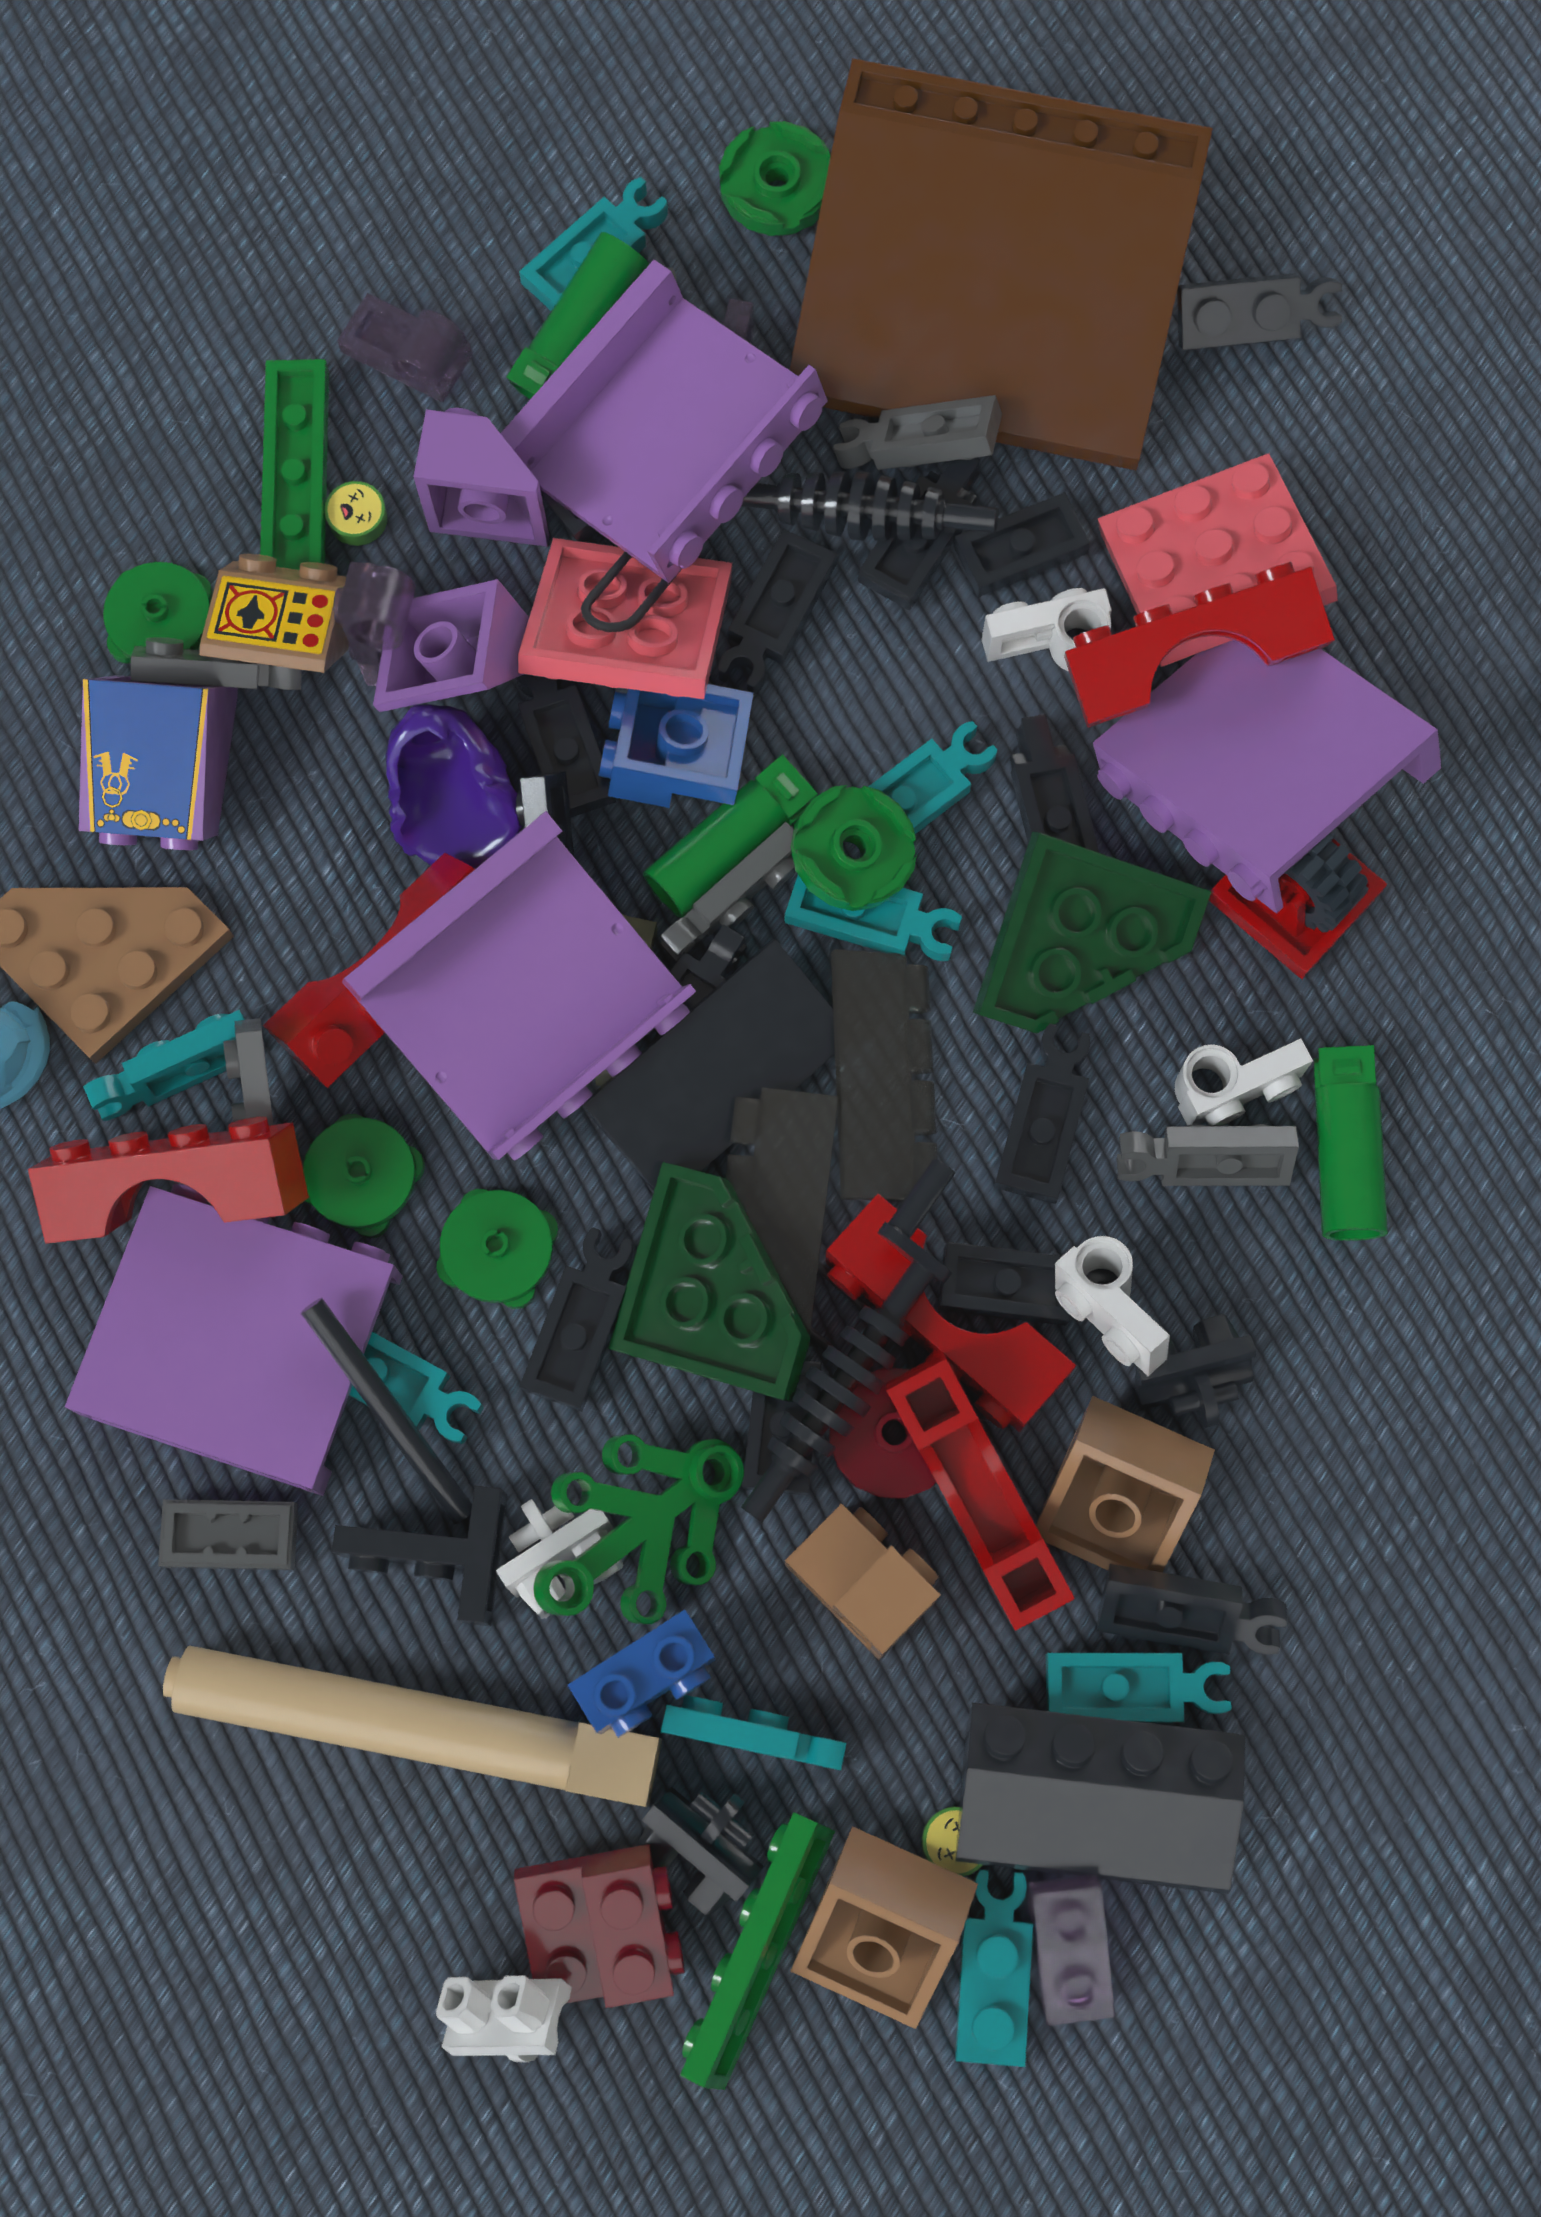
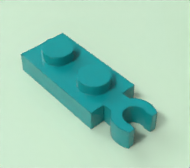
M642 177L634 179L624 189L623 201L617 207L607 198L603 197L519 271L521 284L551 311L601 232L613 235L639 253L646 247L645 233L641 229H653L665 221L668 215L667 200L662 196L651 206L643 207L638 205L637 203L647 195L646 181Z
M973 721L966 722L956 729L952 736L951 746L945 751L933 739H930L868 787L879 789L899 803L912 822L916 834L970 793L971 783L964 775L966 773L979 774L987 771L994 764L998 749L991 745L980 754L969 753L964 748V744L976 736L977 725Z
M798 875L785 912V923L901 958L905 957L908 944L912 942L920 945L922 951L929 958L937 961H949L953 946L936 941L932 932L939 927H947L951 930L959 931L962 916L956 911L947 908L935 909L929 913L919 911L923 893L902 888L894 897L876 908L850 911L830 906L807 889Z
M240 1010L231 1014H216L201 1021L195 1030L174 1040L156 1041L143 1047L136 1057L121 1063L124 1068L123 1072L117 1075L113 1074L96 1078L83 1086L94 1110L98 1109L103 1121H109L123 1115L136 1103L144 1101L149 1107L227 1071L223 1041L235 1040L234 1021L246 1019Z
M372 1332L364 1356L417 1429L420 1431L425 1420L429 1417L434 1420L437 1430L447 1440L456 1444H464L467 1436L458 1429L451 1427L450 1415L459 1407H467L473 1412L481 1414L484 1407L479 1400L472 1394L463 1391L449 1394L442 1392L450 1378L446 1371ZM352 1386L349 1396L367 1405L354 1386Z
M1047 1653V1711L1134 1722L1182 1723L1184 1722V1703H1192L1203 1713L1221 1714L1231 1710V1701H1213L1209 1699L1204 1692V1682L1210 1675L1222 1676L1230 1674V1666L1222 1662H1209L1200 1665L1192 1673H1183L1182 1653Z
M685 1695L683 1698L682 1708L671 1705L666 1706L661 1729L662 1733L840 1771L842 1769L846 1743L787 1730L789 1721L787 1716L750 1709L747 1722L721 1716L724 1703Z
M978 1869L974 1877V1882L978 1883L975 1896L983 1906V1919L967 1917L962 1931L955 2060L957 2062L1025 2067L1033 1924L1031 1922L1013 1921L1014 1910L1020 1906L1025 1898L1027 1890L1026 1879L1023 1873L1013 1872L1010 1894L1005 1898L997 1899L990 1895L987 1888L988 1870Z

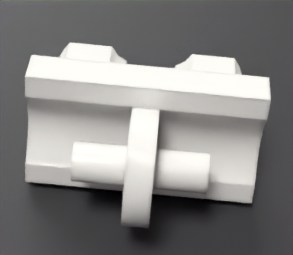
M533 1499L523 1504L521 1508L530 1523L509 1536L511 1542L520 1553L541 1539L542 1541L496 1570L506 1588L516 1598L521 1596L542 1619L550 1616L551 1614L545 1612L535 1600L533 1584L536 1574L545 1564L551 1561L575 1559L613 1530V1526L603 1512L590 1509L556 1532H553L574 1518L573 1513L562 1512L555 1506L542 1514ZM619 1560L593 1580L594 1584L602 1582L622 1569V1560ZM557 1576L552 1579L550 1584V1593L555 1600H559L565 1593V1588Z
M505 1976L502 1980L472 1981L468 1977H449L444 1982L436 2010L437 2018L447 2025L442 2048L452 2056L506 2055L509 2060L514 2062H530L535 2060L538 2055H555L558 2045V2018L562 2007L569 2000L572 1987L562 1979H528L526 1976Z

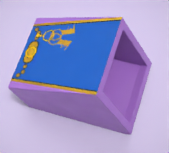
M121 675L83 679L79 831L99 832V843L110 845H136L137 836L161 837L160 847L173 850H197L199 840L203 841L217 836L238 688L131 681V676Z

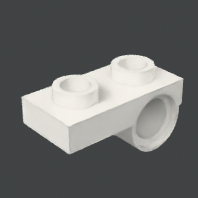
M1083 588L1069 589L1057 594L1051 601L1029 606L1025 602H1012L1000 606L993 614L985 615L982 643L987 661L991 662L1049 648L1056 664L1062 669L1069 671L1064 654L1065 651L1076 647L1074 641L1066 632L1074 628L1089 631L1109 625L1111 629L1110 614L1112 610L1105 588L1090 592Z
M1302 1039L1296 1040L1243 1066L1240 1065L1232 1052L1222 1046L1204 1045L1198 1047L1189 1054L1175 1081V1094L1180 1103L1178 1108L1187 1125L1202 1124L1207 1121L1209 1126H1223L1244 1114L1243 1104L1264 1095L1267 1102H1273L1296 1091L1302 1086L1299 1078L1303 1076L1313 1060ZM1197 1069H1210L1214 1071L1222 1080L1223 1090L1216 1093L1202 1091L1195 1085L1192 1072Z
M1107 1236L1093 1237L1084 1241L1077 1248L1075 1246L1072 1247L1055 1263V1296L1073 1318L1078 1321H1083L1087 1318L1104 1334L1102 1336L1104 1345L1119 1362L1126 1366L1134 1363L1147 1376L1151 1375L1167 1360L1170 1335L1130 1298L1133 1260L1129 1250L1117 1239ZM1095 1269H1107L1115 1273L1118 1279L1110 1284L1101 1285L1093 1283L1086 1275Z

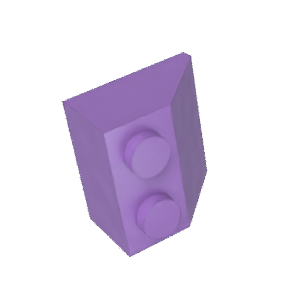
M449 408L445 412L426 409L413 477L429 531L548 547L549 531L539 481L488 417L478 416L476 413L463 408Z
M498 579L390 603L373 706L379 712L489 690L523 675L518 673V653L529 616Z

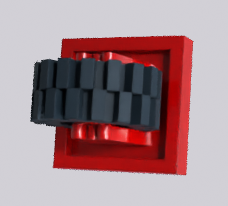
M1330 833L1278 878L1283 908L1278 913H1275L1257 898L1254 901L1245 899L1235 890L1227 875L1212 888L1209 901L1300 979H1303L1387 886L1384 880L1351 854L1343 844L1341 845L1333 839L1334 836Z

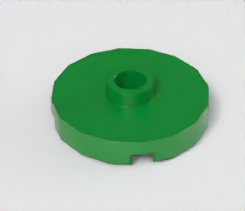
M778 121L770 122V127L760 128L756 131L755 126L742 131L726 147L719 165L721 199L731 217L748 230L768 236L795 234L814 225L819 219L830 162V152L821 138L808 128L800 125ZM775 180L783 181L784 183H786V185L780 187H774L768 184Z
M847 785L831 787L811 800L794 825L790 848L795 871L807 889L830 906L850 911L876 908L894 897L903 888L914 871L916 856L914 857V841L916 837L913 824L900 804L879 789L867 786L862 788H846ZM850 842L856 845L860 851V858L853 859L848 857L843 851V843Z

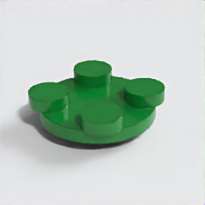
M168 562L146 563L123 572L108 592L103 610L104 624L108 633L107 647L113 658L121 663H131L134 646H146V639L153 637L179 639L184 641L183 649L200 650V642L213 596V589L207 578Z
M358 1114L343 1115L335 1124L321 1132L307 1151L303 1172L309 1198L305 1202L314 1206L330 1222L345 1228L355 1229L362 1237L377 1238L387 1231L390 1219L397 1215L408 1202L415 1182L424 1173V1159L417 1149L408 1146L404 1138L388 1124L376 1119L363 1118Z
M471 1190L465 1194L461 1203L452 1211L443 1226L440 1237V1257L436 1266L438 1276L446 1285L458 1288L476 1300L489 1303H503L511 1309L524 1308L533 1301L536 1286L548 1271L552 1260L553 1244L559 1233L558 1224L549 1212L539 1210L535 1204L519 1194L503 1190Z

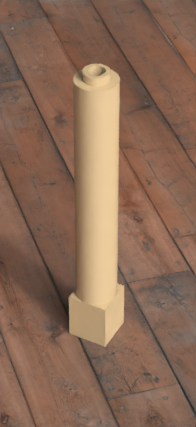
M188 1646L181 1658L175 1656L171 1658L163 1683V1695L172 1698V1710L174 1713L561 1789L643 1807H649L662 1744V1739L628 1732L617 1738L611 1728L602 1734H598L591 1724L195 1646Z

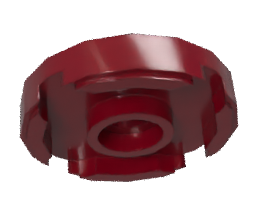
M881 1368L871 1372V1374L883 1383H886L910 1369L892 1368L889 1371L886 1368ZM859 1383L853 1394L870 1405L871 1409L863 1418L846 1405L843 1406L838 1416L854 1427V1430L846 1438L829 1427L828 1442L837 1447L832 1456L838 1469L855 1488L877 1498L905 1499L930 1489L936 1483V1480L888 1395L885 1384H883L877 1395ZM898 1421L904 1426L906 1437L900 1445H890L884 1440L882 1428L886 1422Z

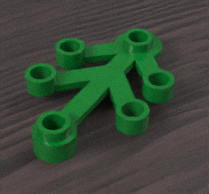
M632 1434L611 1437L605 1443L602 1450L603 1463L611 1473L631 1475L638 1473L642 1469L678 1479L659 1495L594 1482L592 1477L583 1472L564 1473L557 1477L551 1488V1497L554 1505L562 1512L582 1513L591 1509L629 1518L575 1559L555 1560L545 1564L538 1571L534 1579L533 1592L537 1604L545 1612L552 1615L571 1616L582 1612L592 1600L594 1593L593 1580L642 1543L636 1582L623 1592L620 1607L624 1617L632 1623H656L662 1618L666 1610V1597L663 1593L674 1519L691 1505L687 1545L679 1547L673 1553L670 1569L673 1577L681 1584L702 1585L707 1583L713 1577L716 1569V1561L712 1550L719 1506L736 1494L744 1477V1467L740 1456L724 1441L717 1439L701 1440L694 1443L684 1453L647 1445L641 1438ZM623 1443H626L632 1451V1460L626 1467L618 1459V1449ZM706 1461H709L715 1470L714 1479L710 1484H707L703 1478V1465ZM573 1480L578 1482L582 1489L581 1499L576 1505L572 1504L567 1497V1487ZM692 1553L700 1561L699 1571L694 1577L686 1569L687 1559ZM557 1575L563 1578L566 1587L564 1595L559 1600H555L550 1593L551 1581ZM642 1592H646L651 1601L650 1609L644 1616L636 1608L637 1598Z

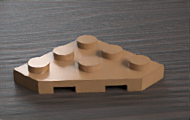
M188 887L11 888L0 898V967L95 1064L234 937L229 928Z

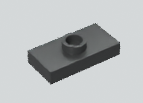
M163 1499L158 1566L162 1568L295 1570L298 1504L295 1502Z

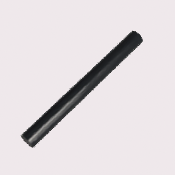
M319 1298L308 1305L300 1314L451 1521L457 1524L470 1516L472 1509L471 1501L324 1299Z

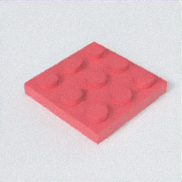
M1269 453L1097 518L1100 534L1137 614L1166 604L1170 605L1172 614L1195 607L1197 605L1194 595L1227 583L1231 584L1233 593L1256 586L1258 584L1255 574L1288 562H1292L1295 572L1308 567L1312 568L1324 606L1338 601L1336 583ZM1206 636L1189 640L1173 649L1161 661L1160 666H1166L1233 639Z
M553 538L519 649L518 673L541 676L548 679L605 685L611 688L661 693L674 697L683 696L704 699L731 585L732 563L697 558L691 566L679 572L635 626L621 632H606L597 630L582 617L581 606L584 599L625 551L616 546ZM632 557L590 608L591 614L600 621L608 623L627 620L635 613L662 578Z

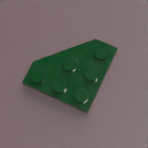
M1032 832L973 1013L1033 1033L1045 1030L1049 1024L1054 1025L1058 1023L1059 1018L1087 1003L1093 1004L1137 981L1136 977L1162 963H1170L1191 952L1212 891L1042 833Z
M662 1162L609 1349L777 1399L793 1402L792 1398L796 1392L811 1338L729 1180L722 1177Z

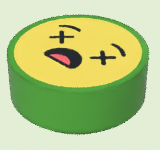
M360 481L344 483L330 493L325 503V517L332 534L345 544L360 546L371 543L385 530L388 514L384 500L379 491L368 483Z
M959 1807L942 1809L932 1815L924 1826L921 1838L923 1854L926 1860L960 1876L972 1874L982 1864L955 1861Z

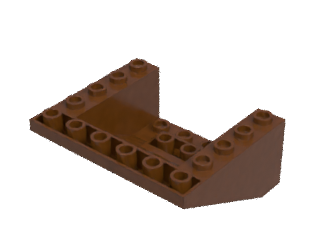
M852 58L838 115L790 371L799 376L808 365L816 369L827 398L823 408L877 419L880 418L882 410L996 395L1002 411L996 443L1137 471L1213 128Z

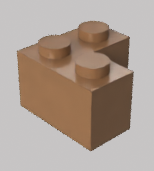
M841 1504L785 1560V1566L880 1660L939 1598L940 1594L932 1587L939 1577L912 1549L909 1548L903 1556L892 1546L887 1549L881 1543L888 1536L887 1532L862 1507H859L852 1514Z

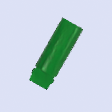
M605 232L599 234L528 348L525 347L506 376L518 393L531 399L648 267L649 262L641 254L611 234Z
M782 754L755 777L754 780L748 781L737 791L734 805L721 804L643 871V877L660 901L673 914L682 918L693 909L695 902L785 822L792 828L813 798L817 797L818 793Z
M1374 1045L1318 1048V1057L1314 1058V1083L1322 1236L1326 1239L1339 1241L1369 1240L1386 1236L1388 1234L1381 1094L1380 1088L1376 1086Z

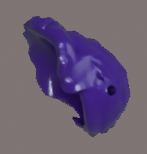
M413 705L390 731L385 755L387 765L386 776L389 781L388 798L391 802L388 811L392 818L390 829L393 832V838L402 846L405 854L409 856L417 855L430 865L442 854L447 853L476 869L521 832L520 829L523 826L519 823L516 812V797L518 793L511 785L506 771L507 765L504 763L499 751L466 711L452 706Z

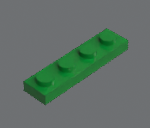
M325 359L266 360L260 555L276 558V567L300 570V564L305 562L325 564V503L327 493L329 369Z
M793 1812L789 1824L784 1823L777 1829L768 1849L767 1860L771 1862L764 1882L761 1888L757 1887L752 1890L741 1910L739 1924L744 1928L733 1953L728 1952L724 1955L714 1972L711 1990L715 1992L707 2014L704 2019L699 2018L693 2024L685 2039L682 2055L687 2060L680 2074L683 2078L703 2088L726 2089L835 1834V1830Z

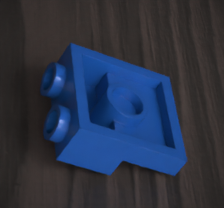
M711 684L707 685L704 699L683 696L674 697L667 694L628 689L627 693L615 691L608 728L620 730L618 742L605 740L599 777L611 779L608 796L666 808L670 807L672 793L734 805L753 693Z
M683 1610L569 1683L568 1687L596 1733L602 1734L612 1728L617 1738L652 1717L653 1715L647 1704L670 1690L675 1699L678 1700L708 1681L711 1677L705 1667L714 1662L716 1658L687 1611Z

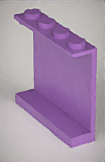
M653 260L500 434L539 481L540 490L663 580L670 583L682 568L686 569L696 561L702 551L703 544L719 525L728 522L737 514L742 505L743 498L759 479L768 476L777 468L782 459L783 452L800 432L810 429L816 423L822 413V407L827 402V398L815 368L808 365L799 376L795 375L682 297L672 271L656 260Z
M1235 640L1195 654L1151 692L1150 704L1147 708L1123 716L1093 742L1100 768L1097 777L1108 793L1119 800L1124 797L1129 799L1140 808L1142 815L1154 829L1161 833L1169 830L1183 841L1189 854L1198 863L1206 867L1213 864L1228 876L1230 883L1241 896L1249 901H1254L1257 898L1275 913H1278L1283 908L1278 878L1403 769L1424 784L1441 769L1438 729L1322 649L1267 667L1251 649Z
M546 811L342 981L492 1159L499 1160L508 1153L515 1161L529 1151L544 1137L537 1128L556 1111L565 1119L593 1095L586 1086L605 1069L614 1077L631 1064L642 1053L635 1043L653 1028L662 1036L679 1023L690 1012L683 1002L696 992L691 984L683 987L679 984L558 839L557 836L562 830Z
M176 1183L173 1185L171 1192L150 1186L65 1408L80 1416L323 1496L332 1473L330 1469L324 1466L353 1385L300 1313L317 1299L323 1298L364 1354L390 1282L400 1285L403 1277L393 1264L388 1263L391 1254L360 1242H354L351 1251L328 1244L330 1234L298 1222L293 1223L291 1231L267 1224L270 1217L224 1223L214 1207L208 1205V1200L193 1188Z

